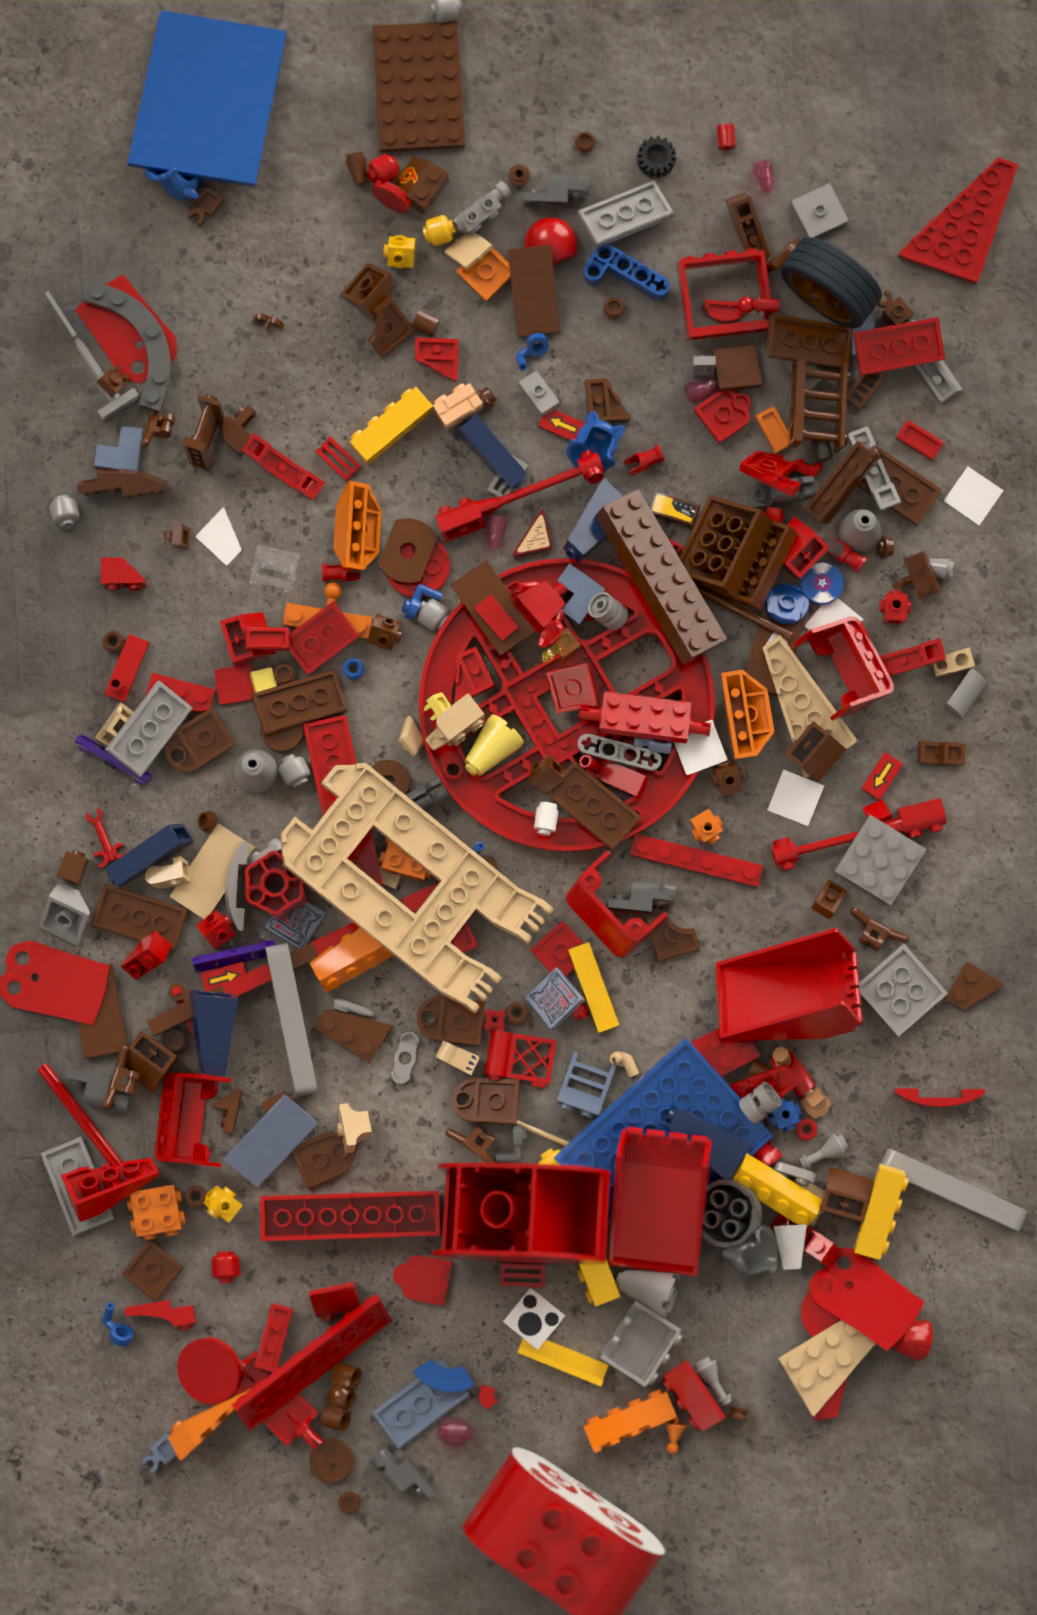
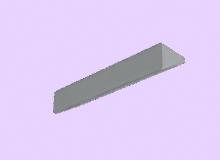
M943 360L915 365L941 403H944L963 390Z

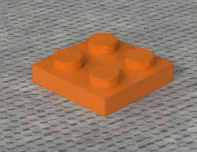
M494 248L469 269L466 270L460 266L456 270V274L486 303L511 279L509 263Z

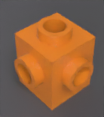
M709 809L690 820L689 823L693 828L691 834L697 842L701 841L703 845L708 842L711 845L721 839L719 835L723 832L721 827L724 825L717 815L713 816ZM704 826H708L710 831H706Z

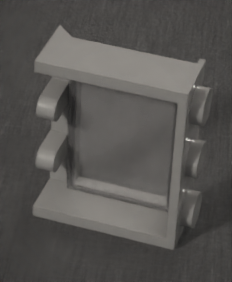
M634 1300L599 1355V1358L645 1387L648 1384L652 1385L658 1376L656 1370L659 1365L664 1366L670 1356L667 1352L672 1345L676 1347L682 1337L679 1334L681 1329Z

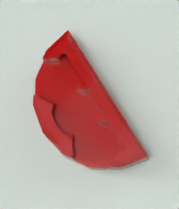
M704 300L706 312L716 322L732 323L743 315L738 309V302Z

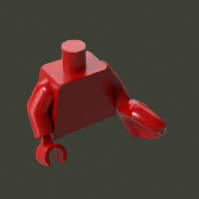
M512 581L505 588L513 592L510 596L511 598L515 597L512 602L515 608L538 634L542 632L538 646L546 648L556 644L564 629L561 622L564 615L562 607L565 605V602L561 597L567 593L566 587L561 582L551 587L547 581L541 583L537 581L520 583Z

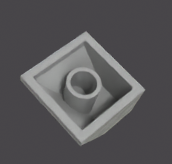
M59 881L48 896L39 928L79 946L90 914L80 892Z

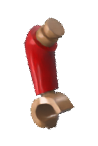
M784 1047L776 1048L771 1059L773 1068L786 1063L801 1079L800 1083L792 1090L799 1099L805 1097L800 1102L804 1111L812 1119L824 1116L831 1105L830 1100L819 1087L813 1090L816 1086L806 1068L791 1051Z

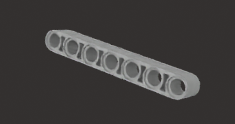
M284 943L265 947L295 1096L300 1097L318 1093L288 944Z
M887 1148L882 1159V1165L905 1171V1178H908V1183L1011 1230L1020 1232L1028 1211L892 1149Z

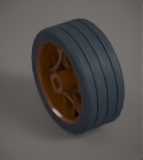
M814 237L802 238L780 269L785 283L802 301L829 320L848 328L861 327L882 299V291L879 284L862 265L842 250L821 239Z

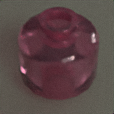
M448 1416L443 1421H440L437 1436L445 1446L463 1447L466 1441L471 1439L472 1428L468 1426L465 1418Z

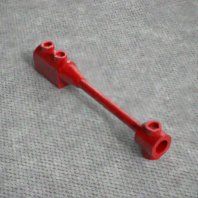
M590 450L584 451L580 455L581 459L577 460L579 467L499 498L494 497L477 501L463 498L459 501L458 507L453 509L450 506L441 507L438 510L439 514L435 515L445 543L485 528L486 525L483 518L501 508L502 505L583 475L584 480H587L590 484L600 482L604 478L603 473L605 471L598 453L593 454Z
M941 798L898 808L896 811L897 818L884 822L903 835L908 834L909 839L922 836L921 831L930 829V833L942 831V825L947 824ZM859 831L795 847L793 841L790 842L789 837L772 841L771 852L776 868L781 867L782 871L795 868L794 863L798 862V855L852 842Z

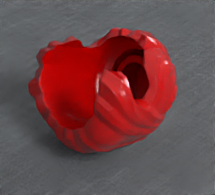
M926 1320L914 1321L906 1333L893 1345V1348L900 1354L906 1355L915 1361H923L924 1358H927L932 1347V1323Z

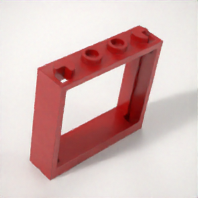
M750 248L746 249L745 253H737L736 250L726 251L724 255L716 256L715 253H707L702 255L703 258L695 259L691 255L681 258L682 260L678 261L676 267L687 341L768 331L769 315L773 314V312H762L763 320L693 328L685 270L755 262L760 299H771L764 250L758 251V249Z

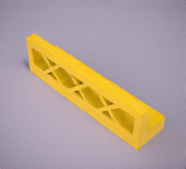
M523 1338L517 1352L599 1386L602 1385L609 1366L606 1363L545 1340L537 1350Z

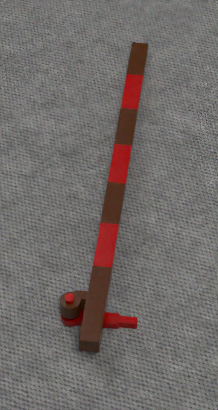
M492 856L484 859L496 870H498V867ZM440 881L399 901L409 910L415 912L422 906ZM350 923L290 952L293 970L311 962L330 946L336 947L340 944L341 938L347 933L351 935L360 927L355 923ZM267 963L211 990V992L231 993L238 997L271 981L269 965ZM173 983L168 989V994L176 1002L177 1006L147 1020L154 1037L182 1023H186L190 1033L194 1034L189 990L185 989L181 983Z

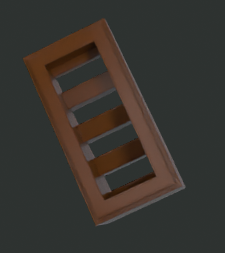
M884 372L874 373L879 377L877 381L868 374L859 376L848 390L847 400L861 410L887 376ZM866 378L868 381L874 384V386L872 388L869 387L862 381V379ZM858 385H861L869 392L867 395H865L856 387ZM853 391L863 398L862 402L851 395Z

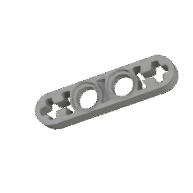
M584 734L578 740V749L584 755L646 771H655L661 765L660 754L648 751L646 748L636 747L592 734ZM587 739H590L591 744L597 745V741H601L599 753H595L596 748L589 747L588 750H585L581 742H586ZM606 744L613 745L615 753L611 756L605 755L602 751L603 746ZM631 749L636 752V759L634 761H627L624 758L626 750ZM640 752L644 753V758H650L651 755L655 756L654 759L658 763H654L651 767L648 766L647 761L642 760L641 764H637L640 759Z

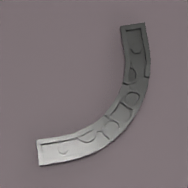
M90 280L84 297V303L119 315L128 323L130 322L141 337L148 353L149 370L139 407L160 413L170 382L171 367L168 344L159 323L143 304L129 294Z

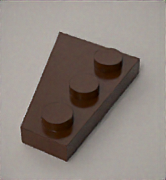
M324 1009L313 1028L370 1063L393 1025Z

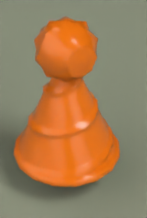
M677 1417L674 1421L665 1422L671 1442L667 1445V1451L671 1454L678 1452L679 1446L676 1442L687 1427L686 1424L679 1422Z

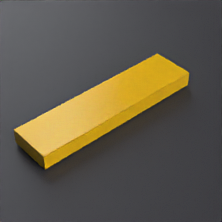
M587 942L568 949L597 1032L600 1033L619 1026L590 943Z

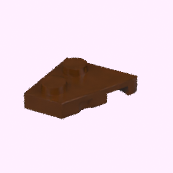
M607 378L586 379L584 381L588 414L591 411H595L599 419L606 422L631 420V415L625 411L620 403L619 396L613 392L612 385Z
M967 961L944 1000L964 1011L1002 987L1004 983Z

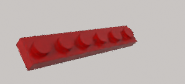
M640 834L634 836L630 856L758 887L763 865Z

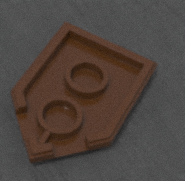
M329 1131L297 1145L293 1149L292 1155L307 1190L347 1173L360 1142L356 1144L353 1153L345 1154L342 1136Z

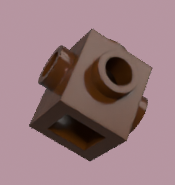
M377 614L371 625L367 643L392 651L395 643L399 644L403 632L400 631L402 622Z
M727 760L712 766L714 771L711 774L714 787H718L722 797L743 791L741 779H744L741 766L737 767L734 760Z

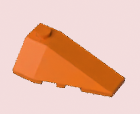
M251 1388L189 1417L183 1423L181 1420L175 1423L170 1428L173 1433L168 1436V1439L177 1457L182 1461L191 1454L234 1411L231 1404L240 1396L250 1391Z

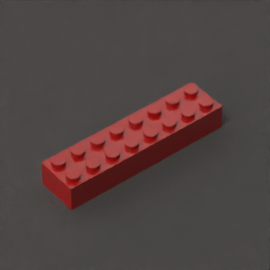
M439 1191L260 1196L261 1241L441 1236Z

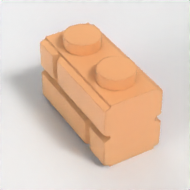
M470 383L466 386L460 384L453 389V394L448 397L442 395L434 401L433 411L446 431L483 409V403Z

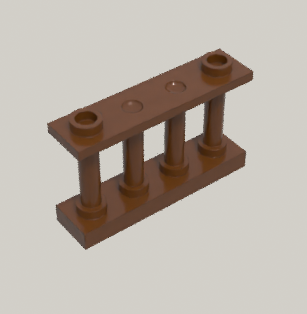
M798 357L793 362L788 447L797 448L805 439L832 442L834 443V452L839 453L847 445L848 434L845 433L847 385L850 382L848 364H843L837 372L809 369L806 366V358ZM809 377L837 381V392L810 390L808 387H805V379ZM806 398L835 401L836 413L807 410L804 407V401ZM814 419L835 422V434L806 431V428H803L804 420Z
M206 394L205 397L198 396L202 413L195 434L191 438L185 436L182 445L190 465L211 471L213 461L209 448L217 424L222 425L225 416L218 398Z

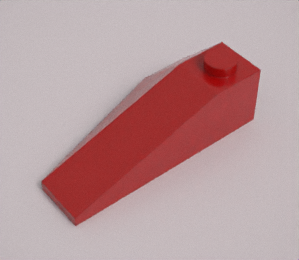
M146 1158L125 1161L123 1165L110 1166L109 1163L103 1164L102 1168L90 1169L89 1166L81 1167L62 1174L61 1178L72 1208L79 1222H83L101 1215L160 1176L153 1159Z

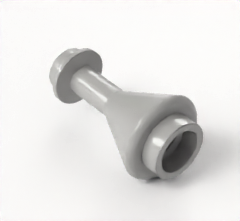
M832 1134L819 1151L808 1157L802 1154L799 1161L803 1169L811 1170L810 1165L823 1158H845V1152L849 1151V1147L842 1135L836 1136Z
M708 1356L693 1365L699 1379L713 1389L718 1398L716 1403L720 1407L732 1401L730 1398L732 1395H726L719 1384L716 1360L711 1361Z

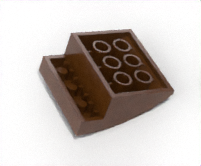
M709 495L679 558L695 584L740 604L761 610L798 533L789 525L771 520L760 509Z

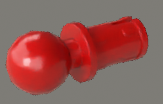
M757 296L756 301H753L750 297H742L738 301L737 306L739 311L745 314L750 313L753 309H756V314H759V312H779V298L760 299Z

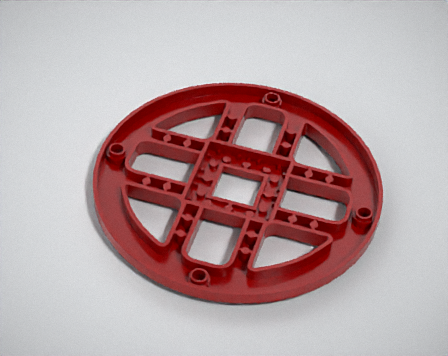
M570 558L546 559L523 564L497 576L505 587L512 581L519 583L528 581L541 583L547 581L553 587L557 584V580L567 566L571 564L605 588L604 592L610 594L625 606L627 611L633 614L627 618L626 623L621 628L614 631L608 629L590 640H582L576 635L566 616L563 615L561 623L564 629L561 632L560 639L555 644L560 653L523 673L510 650L501 657L499 656L464 604L460 602L439 629L429 649L420 682L419 717L424 746L430 763L448 794L463 811L491 832L511 842L545 851L578 852L607 846L574 818L558 817L556 831L551 832L549 836L540 835L537 833L538 830L534 829L536 813L519 808L499 796L529 779L532 765L537 761H542L548 755H551L564 768L565 772L572 762L575 761L573 757L581 753L578 749V740L584 734H592L603 738L610 736L612 740L634 745L635 737L599 733L600 724L588 720H583L558 734L537 699L551 691L546 675L547 671L589 662L600 703L597 706H592V708L600 709L603 704L604 692L616 693L599 665V662L640 638L652 635L659 640L668 655L671 667L659 676L629 692L628 695L666 699L680 692L681 701L691 702L690 718H692V721L706 722L712 720L714 723V686L706 654L683 665L629 572L603 562L583 559L580 563ZM473 640H477L502 683L500 692L478 704L485 716V721L482 724L484 725L493 714L504 718L515 712L535 746L490 774H476L475 776L465 768L466 756L462 751L463 742L458 746L453 744L451 747L446 744L434 751L430 748L425 739L437 728V719H430L435 714L432 708L427 711L424 710V707L428 704L426 700L441 692L452 706L453 688L457 672L456 656L467 651ZM482 728L479 729V730H478L477 732H475V733H473L472 731H470V732L465 736L466 739H468L469 737H471V736L475 735L476 733L480 732V731L482 730ZM587 739L586 742H581L585 750L594 746L591 744L590 739ZM675 744L661 771H646L628 766L629 769L649 777V780L640 798L633 796L624 801L632 810L639 813L641 819L622 841L643 832L659 821L677 804L696 778L698 771L686 775ZM631 749L626 750L624 758L627 761H634L636 759V752ZM640 752V759L637 764H641V761L644 760L648 762V766L652 767V760L644 758V753ZM451 764L457 765L460 769L459 773L455 776L447 773V767Z

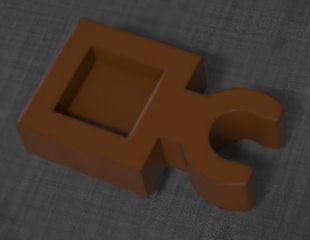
M206 186L194 201L197 209H193L188 213V219L191 220L193 216L198 215L200 219L197 221V226L200 227L205 221L204 216L207 214L212 217L224 202V198Z
M120 365L113 371L109 369L96 382L111 397L126 385L125 381L130 377L129 374L122 375L120 373Z

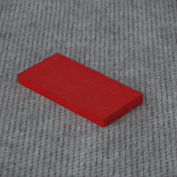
M939 317L853 332L860 376L946 360Z

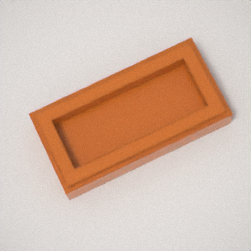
M775 406L755 416L775 454L790 448L788 447L789 432Z

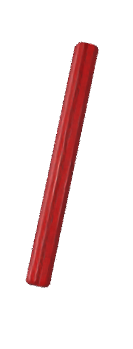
M46 1063L41 1065L37 1069L39 1074L108 1164L110 1163V1166L123 1165V1161L50 1066Z

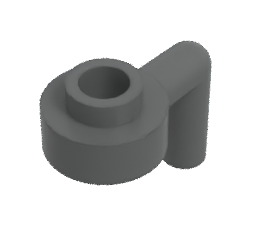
M521 1124L512 1125L513 1153L496 1154L497 1163L520 1161L522 1159L523 1142L527 1141L526 1128L522 1129Z

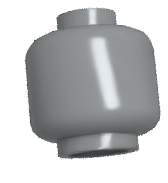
M433 0L432 4H429V14L431 17H434L437 23L456 21L462 12L460 0Z
M67 495L54 498L49 506L53 524L62 529L72 528L80 519L76 500Z
M431 599L428 602L423 601L417 611L419 613L417 620L430 631H436L441 628L447 619L449 611L435 599Z
M292 754L282 759L283 763L279 766L278 770L285 785L297 788L309 781L308 778L311 772L303 757H295Z

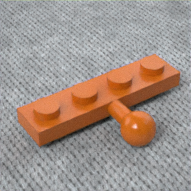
M331 582L326 585L324 589L327 597L326 605L333 600L336 602V599L340 597L342 589L339 584ZM286 603L283 625L298 627L320 611L321 608ZM343 612L360 634L359 638L368 639L373 617Z

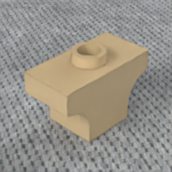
M119 703L95 739L107 747L132 715L133 711L124 704Z
M348 1103L339 1104L337 1112L339 1123H337L338 1136L343 1138L345 1154L353 1153L358 1142L370 1139L372 1131L368 1111L356 1112L349 1107Z

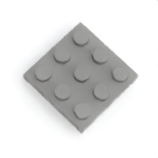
M869 814L835 868V871L892 905L925 853L926 848Z
M905 944L900 946L860 981V987L858 988L863 999L897 1037L948 994Z

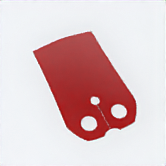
M123 274L106 283L105 285L129 294L150 311L166 337L170 362L176 358L177 343L174 334L144 301ZM83 301L75 311L95 337L113 366L116 368L120 365V373L122 375L129 374L128 380L141 383L147 380L149 370L148 353L144 343L142 348H136L135 343L143 341L134 326L111 311L84 303ZM136 360L142 361L145 365L144 371L140 374H136L131 370V364Z
M31 940L20 942L10 947L5 960L7 970L0 977V995L8 1005L17 1009L56 1016L93 1026L104 998L109 965ZM21 951H25L29 955V961L26 965H19L16 962V955ZM34 973L39 975V980L36 982L31 979ZM13 980L21 984L20 992L15 995L10 994L7 989L8 984Z
M840 1248L841 1252L830 1268L825 1266L822 1270L815 1272L808 1283L810 1293L815 1303L888 1351L910 1328L925 1302L897 1282L867 1256L855 1253L852 1248ZM842 1256L848 1257L851 1261L850 1267L846 1270H841L837 1267V1260ZM821 1280H829L832 1283V1290L829 1293H822L819 1290L818 1284ZM845 1282H852L853 1288L847 1289Z

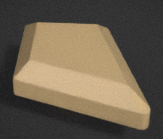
M409 715L405 719L398 741L402 744L404 750L415 756L424 746V741L415 722Z

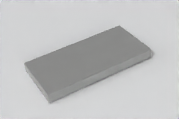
M654 180L578 211V217L596 248H599L674 217V212Z
M157 681L105 750L134 774L141 777L193 707L162 682Z
M82 1136L40 1153L73 1236L115 1219L110 1208L101 1215L79 1222L70 1203L61 1175L81 1167L89 1166L90 1169L95 1168Z

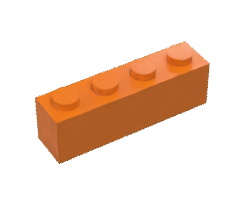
M359 928L351 935L349 933L341 938L340 944L336 947L330 946L312 960L310 965L324 991L327 993L345 982L356 978L363 972L376 967L383 961L394 957V955Z
M660 1389L649 1393V1398L641 1401L640 1398L628 1402L629 1407L620 1410L618 1406L607 1411L608 1416L601 1419L598 1415L587 1419V1424L583 1427L594 1453L601 1451L602 1447L612 1446L626 1437H633L647 1428L651 1429L676 1418V1413L667 1392H661Z

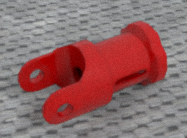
M656 444L654 448L644 453L639 452L626 458L624 464L639 463L638 467L629 472L631 476L648 470V467L651 465L665 462L660 447Z
M835 538L836 541L844 545L842 555L836 556L828 550L827 553L838 562H844L853 568L857 574L868 557L860 556L852 550L850 545Z
M341 562L335 565L322 563L323 582L327 580H341V582L357 581L361 578V575L357 572L350 573L349 570L356 569L344 568Z

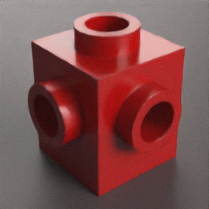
M893 590L889 591V594H885L884 600L880 599L879 612L883 613V623L905 624L907 614L911 613V601H907L908 595L902 594V591Z
M218 910L209 914L196 925L214 950L236 935L230 928L234 925L227 915L222 917Z

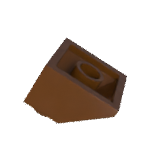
M367 262L340 295L366 317L376 321L373 309L389 296L391 297L392 275Z

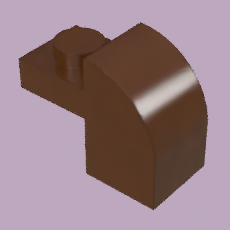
M249 404L246 408L241 407L237 411L235 420L227 415L222 424V433L227 446L240 458L244 454L241 450L251 436L244 428L256 416L255 409Z

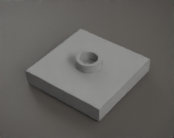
M830 183L791 201V205L807 237L816 238L847 224L849 221Z

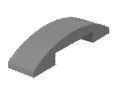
M868 426L848 433L851 447L857 441L866 442L877 452L876 443ZM880 458L864 479L877 506L882 511L901 504V500Z
M240 842L236 847L229 862L225 880V900L228 914L234 924V928L239 931H243L245 909L236 907L238 864H247L249 842Z

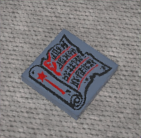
M309 902L305 906L301 905L299 906L300 908L292 909L287 916H284L283 920H275L271 917L265 928L297 948L307 945L326 915L325 912Z
M557 967L525 997L552 1030H555L585 1001L564 973Z

